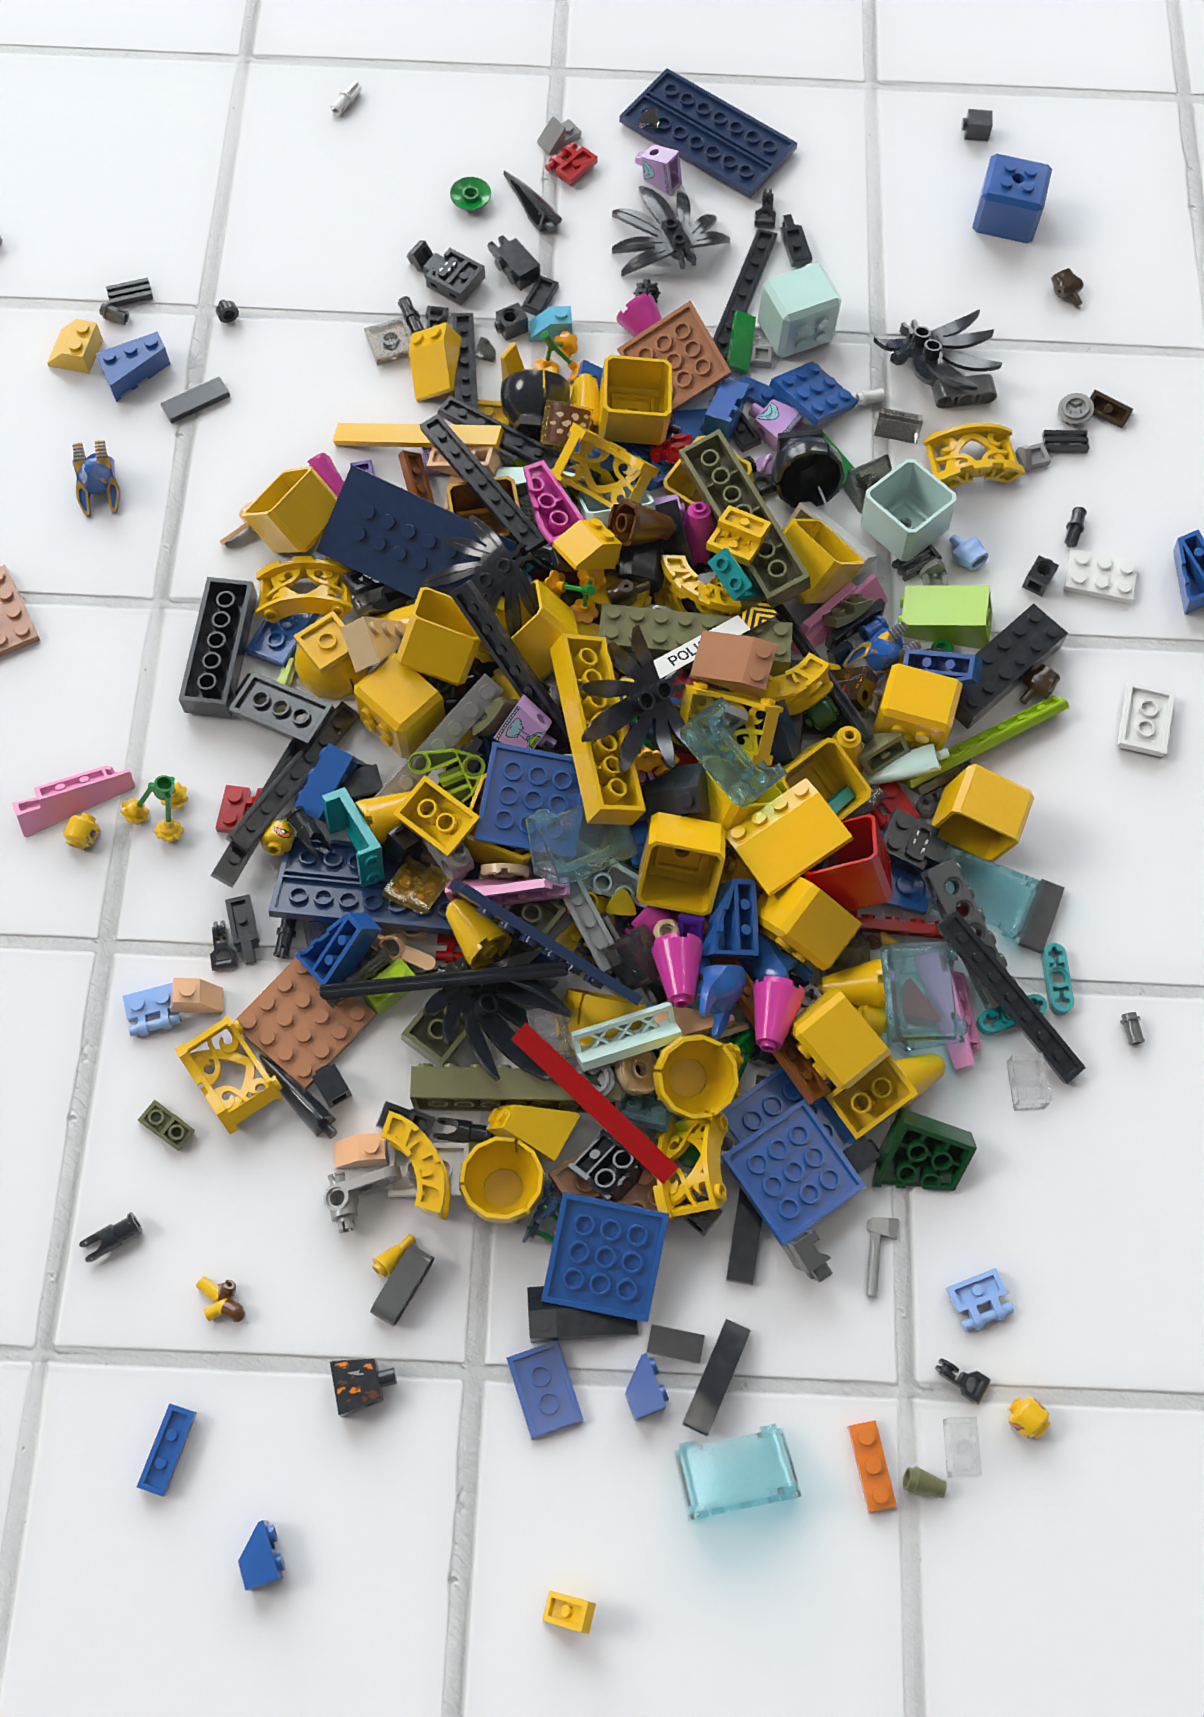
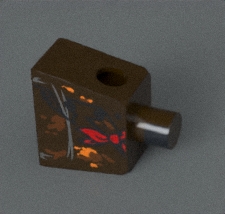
M863 666L830 670L857 711H866L878 682V677L871 668ZM838 708V720L844 723H848L847 719Z

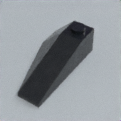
M705 763L678 766L641 785L640 788L646 811L635 822L650 820L651 816L657 812L678 816L710 813Z

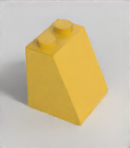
M523 1105L500 1106L491 1112L488 1118L490 1123L486 1130L497 1137L516 1138L517 1142L518 1140L522 1141L537 1153L540 1162L555 1161L580 1115L576 1112Z

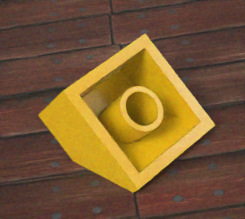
M75 319L62 328L48 359V366L90 374L96 359V353L103 342L97 323Z
M591 518L576 522L558 537L552 546L574 570L615 569L622 543L615 537L614 533L603 525L602 521Z

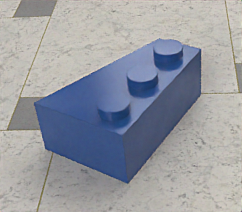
M906 648L903 665L958 679L963 684L962 687L979 684L982 659L975 654Z

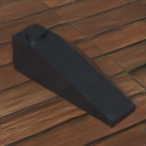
M544 1286L527 1287L530 1343L638 1335L637 1320L543 1302L541 1297Z

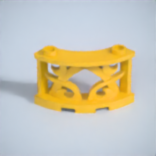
M573 422L569 430L572 433L553 470L551 469L560 485L564 488L567 485L574 487L610 508L614 504H619L617 500L618 495H623L626 499V492L623 487L627 486L632 491L628 499L639 503L651 478H656L660 470L640 457L628 453L626 449L611 441L608 442L598 436V434ZM580 438H581L580 446H579V455L573 454V452H574V450H575V448H576V446H577V444H578V442H579V440H580ZM594 448L599 449L601 452L599 458H589L588 454L594 455ZM610 454L614 455L613 469L620 480L607 485H597L590 472L588 462L599 463L607 459ZM570 458L577 459L580 462V465L574 464L569 467L576 470L575 476L563 473ZM622 463L628 467L626 471H623L627 475L626 477L619 471V465ZM641 474L634 487L631 484V482H633ZM584 477L587 486L577 481ZM612 492L611 500L602 495V493Z
M964 424L943 431L933 432L923 440L933 475L950 489L972 482L973 477L984 476L985 480H995L1007 485L1025 474L1024 467L1018 464L1010 438L1013 434L1012 430L1001 424ZM970 441L977 442L989 450L984 453L982 460L976 461L970 455L959 454V452ZM941 449L940 454L944 455V457L938 458L936 451ZM946 464L945 470L941 472L940 465Z
M662 555L661 566L664 573V582L662 588H659L658 593L653 595L655 605L687 612L681 602V599L687 597L695 602L696 607L702 614L727 616L722 614L727 612L730 617L740 614V601H733L725 588L718 587L709 582L705 585L699 581L698 575L690 568L685 556Z
M312 556L292 557L291 561L281 563L278 560L270 563L256 572V579L260 581L259 608L256 609V615L271 623H276L282 618L294 614L317 613L327 615L334 611L339 619H341L353 609L351 592L342 582V576L354 569L327 557L325 561L312 559ZM309 578L312 583L319 586L307 594H298L289 589L299 579ZM335 593L340 595L341 599L337 598Z
M809 652L798 665L785 671V674L774 677L769 675L766 689L761 697L776 701L785 700L790 716L799 714L818 703L833 688V682L830 681L828 670L831 668L830 663ZM728 689L729 692L761 700V697L757 698L751 695H747L738 691Z
M694 681L693 685L685 684L686 688H684L679 714L687 727L689 717L696 720L689 731L701 750L714 752V749H717L721 752H727V756L750 764L771 766L773 756L770 755L779 713L783 712V707L775 705L776 700L761 697V700L728 691L707 688L708 684ZM694 696H702L706 699L705 705L696 704L698 710L704 712L702 715L691 712ZM714 697L725 700L715 704ZM726 704L744 711L747 710L742 704L751 706L748 721L744 723L746 728L736 730L727 741L719 744L715 740L714 735L707 736L705 734L709 727L703 725L707 724L710 726V715L719 711ZM757 711L766 712L763 729L755 728V725L763 721V719L757 718ZM672 734V742L682 746ZM748 734L749 737L744 736L745 743L740 744L737 741L738 735ZM757 735H761L759 748Z
M227 1015L211 1028L186 1044L182 1043L174 1050L196 1084L200 1085L203 1083L204 1086L200 1088L221 1123L231 1135L239 1129L237 1127L238 1123L277 1098L280 1101L283 1097L279 1093L282 1086L275 1076L271 1078L268 1076L241 1036L245 1031L236 1019L232 1022ZM227 1029L232 1035V1042L225 1044L221 1036L219 1039L221 1050L215 1049L211 1038ZM207 1041L209 1050L189 1053ZM240 1045L242 1046L248 1057L237 1053V1051L240 1048ZM210 1061H214V1063H215V1071H214V1073H212V1074H206V1073H205V1069H206L207 1067H212V1068H213V1066H212V1064H211ZM220 1061L234 1062L246 1067L245 1079L240 1091L232 1086L212 1088L221 1077L222 1066ZM255 1067L263 1078L254 1079ZM259 1086L266 1087L260 1092L256 1091ZM249 1092L251 1095H254L251 1098L247 1097ZM227 1093H233L237 1096L234 1099V1097L230 1095L229 1100H223L224 1095Z
M389 1111L380 1137L390 1141V1147L406 1155L415 1169L417 1194L414 1206L421 1208L424 1214L446 1220L450 1208L451 1189L447 1169L440 1154L417 1125L407 1118Z
M722 1111L710 1119H686L676 1122L675 1117H672L666 1132L657 1131L655 1137L658 1140L657 1147L674 1163L686 1151L690 1143L694 1144L701 1153L699 1160L688 1177L683 1170L678 1168L664 1184L657 1179V1186H653L658 1211L669 1213L668 1220L676 1216L719 1209L727 1200V1192L721 1176L720 1155L723 1139L728 1132V1121ZM678 1174L681 1182L678 1179L675 1180L674 1176ZM706 1185L709 1200L697 1202L693 1189L702 1196H705L703 1187ZM686 1197L692 1203L683 1206L679 1205Z

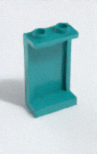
M723 548L708 561V564L733 601L763 602L742 564L735 560L728 548Z
M345 787L322 795L326 828L330 835L344 830L357 851L356 857L361 886L365 887L385 879L381 846Z

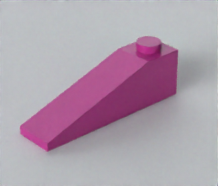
M542 460L525 466L523 472L538 529L549 545L552 546L553 542L576 522L585 519L547 464Z

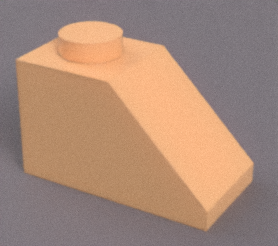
M173 978L170 1012L222 1013L223 988L200 978Z
M382 1133L357 1134L335 1142V1169L388 1166L387 1140L380 1137Z

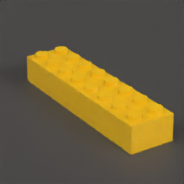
M562 633L550 648L587 823L633 825L646 809L635 762L633 761L629 769L623 773L619 771L618 767L619 751L627 734V727L624 726L613 734L590 742L581 741L584 731L593 719L602 711L620 701V697H591L583 694L578 689L580 685L591 681L615 680L611 659L607 650L606 637Z

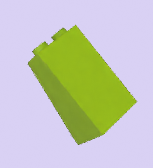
M990 585L905 586V594L900 596V608H903L902 614L898 615V623L904 621L909 627L903 633V637L932 642L944 639L952 645L982 649L990 642L993 614Z

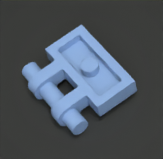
M172 983L123 996L127 1020L129 1022L138 1020L137 1025L128 1027L130 1036L139 1034L145 1036L149 1035L150 1031L161 1028L167 1030L171 1029L173 1025L182 1023L179 1013L170 1016ZM161 1014L159 1019L147 1020V1017Z
M996 1268L945 1288L956 1314L967 1310L969 1318L961 1321V1326L965 1332L971 1329L979 1330L984 1328L986 1323L994 1320L999 1322L1006 1319V1315L1014 1313V1308L1010 1302L1001 1305L998 1297L1006 1295L1007 1291ZM989 1302L991 1310L979 1314L976 1306Z

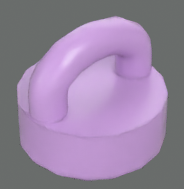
M770 453L756 460L757 471L755 473L760 471L761 474L772 477L771 467L774 458H772Z

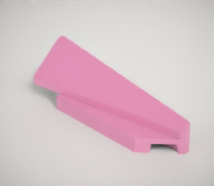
M871 574L858 588L850 581L802 623L800 629L814 648L824 643L827 633L835 629V627L822 623V615L831 613L832 609L840 608V601L848 599L849 595L862 594L864 598L872 599L873 602L881 598L887 603V597L876 575ZM792 641L791 649L801 657L802 654Z
M103 766L35 787L36 798L12 804L24 837H29L73 815L131 790L135 785L130 770L127 769L118 773L114 771L113 767Z
M568 878L456 880L468 884L500 906L571 896ZM452 880L445 887V893L450 903L456 899H463L448 889Z
M935 950L916 957L914 963L929 1003L941 1017L938 1026L954 1068L962 1069L974 1065L973 1053L980 1050L981 1042L965 974L953 971L951 952Z

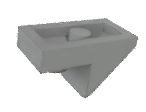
M553 116L539 136L537 144L550 156L565 145H569L581 138V130L570 119L560 123Z

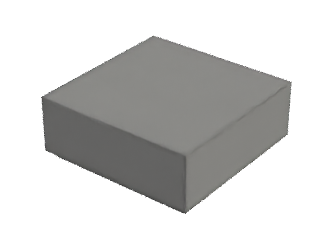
M752 345L750 367L771 369L773 347Z

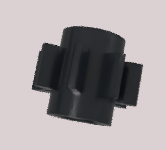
M644 279L643 283H636L637 288L633 294L637 297L643 293H646L647 296L651 293L655 303H658L657 299L661 292L657 287L658 283H651L650 279Z

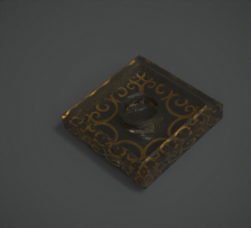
M404 317L364 328L365 336L377 366L409 357L412 334Z

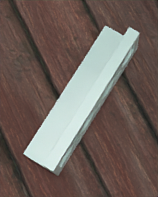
M665 1002L573 1031L571 1036L576 1059L582 1070L587 1071L669 1045L682 1036V1032L675 1022L671 1002ZM667 1012L668 1020L660 1023L653 1021L657 1014ZM640 1020L644 1022L638 1030L632 1031L628 1029L634 1021ZM616 1028L619 1030L613 1038L608 1039L604 1037L609 1029ZM587 1036L594 1038L590 1045L580 1047V1038Z

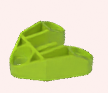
M455 748L418 751L413 753L408 760V766L415 774H424L458 761V766L437 775L443 788L466 779V783L447 790L449 794L461 803H464L473 795L480 777L485 771V762L480 756ZM423 756L426 759L425 768L421 770L414 768L412 765L413 758ZM472 759H476L481 763V770L477 773H471L467 769V763Z

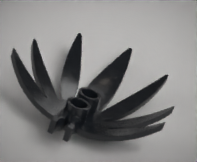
M639 186L638 191L657 223L647 215L636 210L614 209L612 211V217L657 237H632L612 247V254L644 251L631 259L623 267L621 277L668 256L679 261L681 270L685 269L686 261L684 258L692 266H695L697 258L690 249L730 243V237L716 231L706 232L717 222V216L713 214L701 216L692 227H689L691 206L689 198L683 190H679L677 193L676 209L678 219L668 202L659 193L645 186Z
M980 309L931 331L925 326H918V322L915 319L911 321L910 326L902 322L899 332L906 336V338L880 339L874 336L873 340L880 348L893 352L890 356V361L895 365L901 366L911 357L913 370L917 378L933 387L935 382L928 369L933 375L948 385L963 390L978 391V385L967 379L952 366L968 371L987 372L1000 369L1003 363L948 350L973 347L993 336L994 329L957 335L968 328L979 317Z
M471 515L469 517L471 528L475 535L487 545L486 547L476 541L462 537H445L444 541L459 552L481 557V561L461 563L441 569L422 580L418 584V588L447 585L475 575L471 580L482 596L486 593L488 594L485 600L494 614L501 595L505 592V619L509 634L512 637L522 628L518 592L525 608L532 617L537 614L540 608L536 591L520 569L525 561H530L535 556L533 553L520 556L522 550L528 546L523 541L517 545L514 551L508 552L495 531L484 521Z
M637 625L633 627L631 635L632 652L636 662L615 642H610L607 645L608 654L613 664L624 675L633 679L634 683L621 680H596L582 684L578 688L583 694L595 698H615L626 695V699L611 705L596 716L581 737L582 742L604 738L620 730L637 717V720L625 735L620 747L618 767L622 773L626 772L635 760L645 740L652 719L654 720L653 737L656 750L661 752V760L667 768L675 767L670 731L676 740L688 751L695 755L702 753L670 699L676 691L686 688L684 683L671 685L675 677L680 675L679 672L670 673L665 679L660 680L641 628Z
M540 950L511 956L484 968L529 964L539 955ZM464 956L456 961L455 964L458 968L454 966L453 962L448 963L444 968L446 972L471 970L467 967V961ZM537 979L550 990L558 984L556 980ZM495 983L443 988L436 992L424 1005L422 1012L425 1015L438 1014L449 1005L442 1024V1035L446 1045H449L458 1029L460 1013H463L465 1031L471 1049L481 1066L495 1081H498L500 1076L481 1028L494 1046L506 1058L525 1072L542 1081H548L550 1076L511 1040L516 1033L502 1017L518 1028L527 1023L542 1038L567 1042L572 1038L571 1034L547 1020L496 996L498 993H496Z

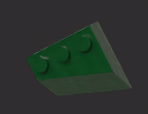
M900 1108L879 1148L878 1153L880 1157L876 1161L872 1187H882V1185H895L896 1188L921 1186L927 1190L955 1191L977 1150L972 1132Z

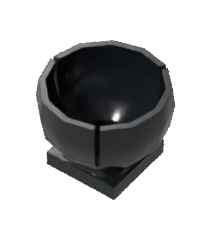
M525 370L509 375L502 381L500 391L504 416L513 425V429L548 447H552L554 442L545 441L551 403L569 405V381L560 374L545 370V394L543 396V370Z
M822 428L778 433L777 454L771 467L774 488L779 498L792 508H797L800 502H811L818 507L824 505L819 491L820 487L828 503L840 491L845 473L841 455L835 447L824 439Z

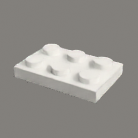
M1071 548L1068 555L1063 591L1131 605L1134 598L1138 562Z
M1128 682L1125 690L1117 747L1164 758L1167 754L1175 692Z
M432 1143L447 1169L451 1197H462L458 1185L462 1162L469 1155V1143ZM390 1147L389 1166H399L402 1179L388 1185V1196L416 1197L417 1180L415 1169L410 1159L402 1152Z

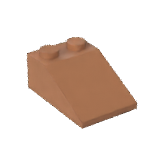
M703 630L689 677L760 698L766 689L778 644L751 636Z

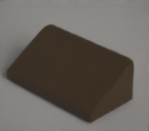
M1096 389L1090 396L1094 404L1093 414L1121 429L1133 413V408Z

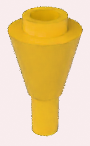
M408 1234L398 1245L372 1258L374 1263L372 1266L373 1270L381 1278L385 1276L389 1278L409 1245L414 1244L416 1239L411 1234Z

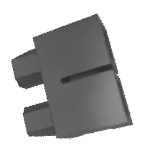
M806 1229L782 1248L796 1269L805 1271L809 1279L815 1278L817 1282H822L833 1274L826 1263L831 1257L818 1252L814 1244L820 1240L815 1230Z

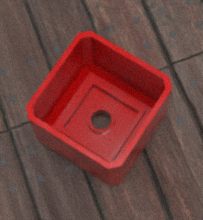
M867 814L841 821L854 840L835 852L839 865L814 871L813 867L804 873L805 879L820 888L848 912L889 902L893 896L890 856L875 816Z

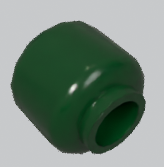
M824 697L814 706L805 710L804 720L810 729L815 727L817 730L823 731L838 720L837 714L839 710L830 697Z

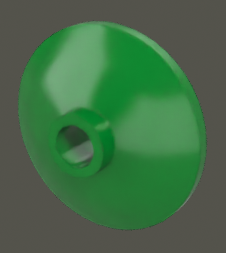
M464 177L452 185L450 198L458 208L477 210L487 205L490 201L491 188L481 178Z

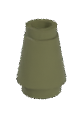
M917 1466L914 1468L908 1467L904 1473L903 1489L907 1490L910 1495L944 1497L947 1489L946 1481Z

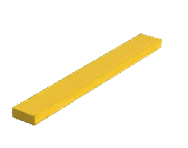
M338 423L333 438L335 446L434 447L421 432L420 424ZM449 425L467 447H494V449H499L504 431L502 426Z

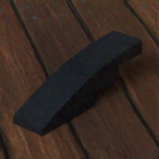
M725 1320L682 1425L708 1436L750 1334V1329L731 1320Z

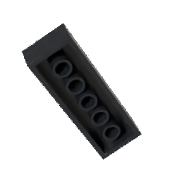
M207 577L178 699L184 713L231 718L232 712H229L228 708L236 697L235 691L238 688L257 601V593L252 581Z
M1033 603L975 654L982 659L979 684L962 687L954 718L967 729L972 727L1017 687L1028 672L1038 668L1062 646L1068 632Z

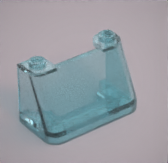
M720 697L689 720L680 730V737L686 747L731 800L740 807H746L780 780L787 772L780 764L774 767L765 766L767 763L764 760L757 766L752 762L724 729L731 723L728 718H725V711L730 705L723 697Z
M583 804L560 814L550 812L549 809H540L534 815L526 817L534 874L558 884L573 883L631 858L638 853L637 842L630 825L587 823Z
M948 846L942 863L954 859L955 862L960 864L964 872L962 877L966 885H969L974 892L975 898L973 900L977 908H982L986 920L984 923L1003 930L1001 935L1016 940L1017 936L1023 938L1045 882ZM948 881L945 888L949 894H952L954 892V885ZM930 895L928 903L932 904L931 909L938 911Z
M947 941L882 945L880 949L888 1028L892 1042L905 1052L965 1042L964 1034L967 1033V1026L964 1018L960 1019L956 1013L950 968L954 966V961L958 960V954Z
M776 1424L761 1426V1432L697 1446L695 1441L680 1443V1449L674 1451L688 1521L801 1497L799 1482L783 1428L777 1429Z

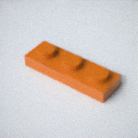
M876 1420L847 1426L868 1513L897 1507Z

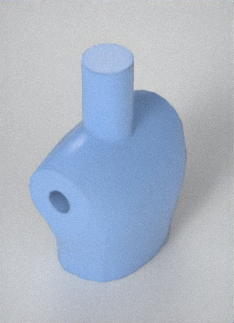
M956 534L950 537L949 541L957 547L952 552V557L959 565L974 571L987 561L988 553L977 537H972L965 542Z

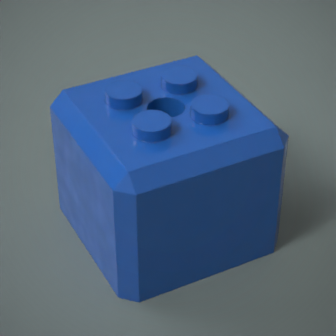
M998 153L992 155L972 225L974 231L1026 244L1033 241L1044 209L1052 174V168L1049 164Z

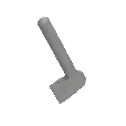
M872 1217L867 1220L870 1244L866 1295L870 1298L877 1296L881 1236L897 1240V1218Z

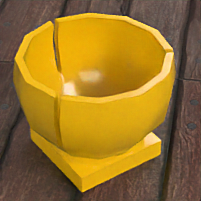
M334 611L294 635V639L298 644L294 657V667L300 682L317 697L339 699L352 695L354 686L369 671V667L355 672L340 629L345 625Z
M567 988L562 1001L573 1015L570 1018L562 1016V1020L568 1033L571 1034L573 1031L645 1009V1004L640 1002L636 1006L617 996ZM634 1021L628 1029L632 1031L640 1029L642 1021ZM616 1028L609 1029L604 1037L608 1039L613 1038L619 1030ZM591 1036L580 1038V1047L590 1045L594 1038ZM573 1041L568 1043L566 1054L575 1055Z
M702 1034L678 1037L661 1051L653 1069L657 1100L662 1101L669 1112L688 1120L710 1119L716 1116L731 1103L739 1084L737 1063L729 1050L721 1042Z
M495 1136L475 1145L462 1162L458 1186L467 1208L484 1221L503 1224L513 1222L519 1225L520 1220L533 1211L543 1196L545 1172L537 1153L522 1141L518 1140L517 1142L516 1138Z

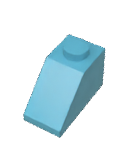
M571 306L548 307L529 321L530 342L543 341L541 333L544 331H548L553 340L564 330L572 334Z

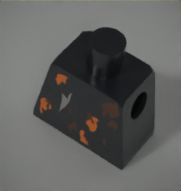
M375 1359L330 1362L338 1415L340 1417L349 1416L383 1401L382 1387L397 1384L395 1368L379 1371L378 1363Z

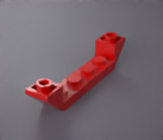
M960 904V906H957L956 910L963 917L965 914V908L962 904ZM858 910L849 912L863 924L857 932H886L891 935L945 939L935 927L940 921H935L934 924L925 923L924 919L913 918L908 922L900 921V918L895 916L875 919V915L861 914L860 917H857Z

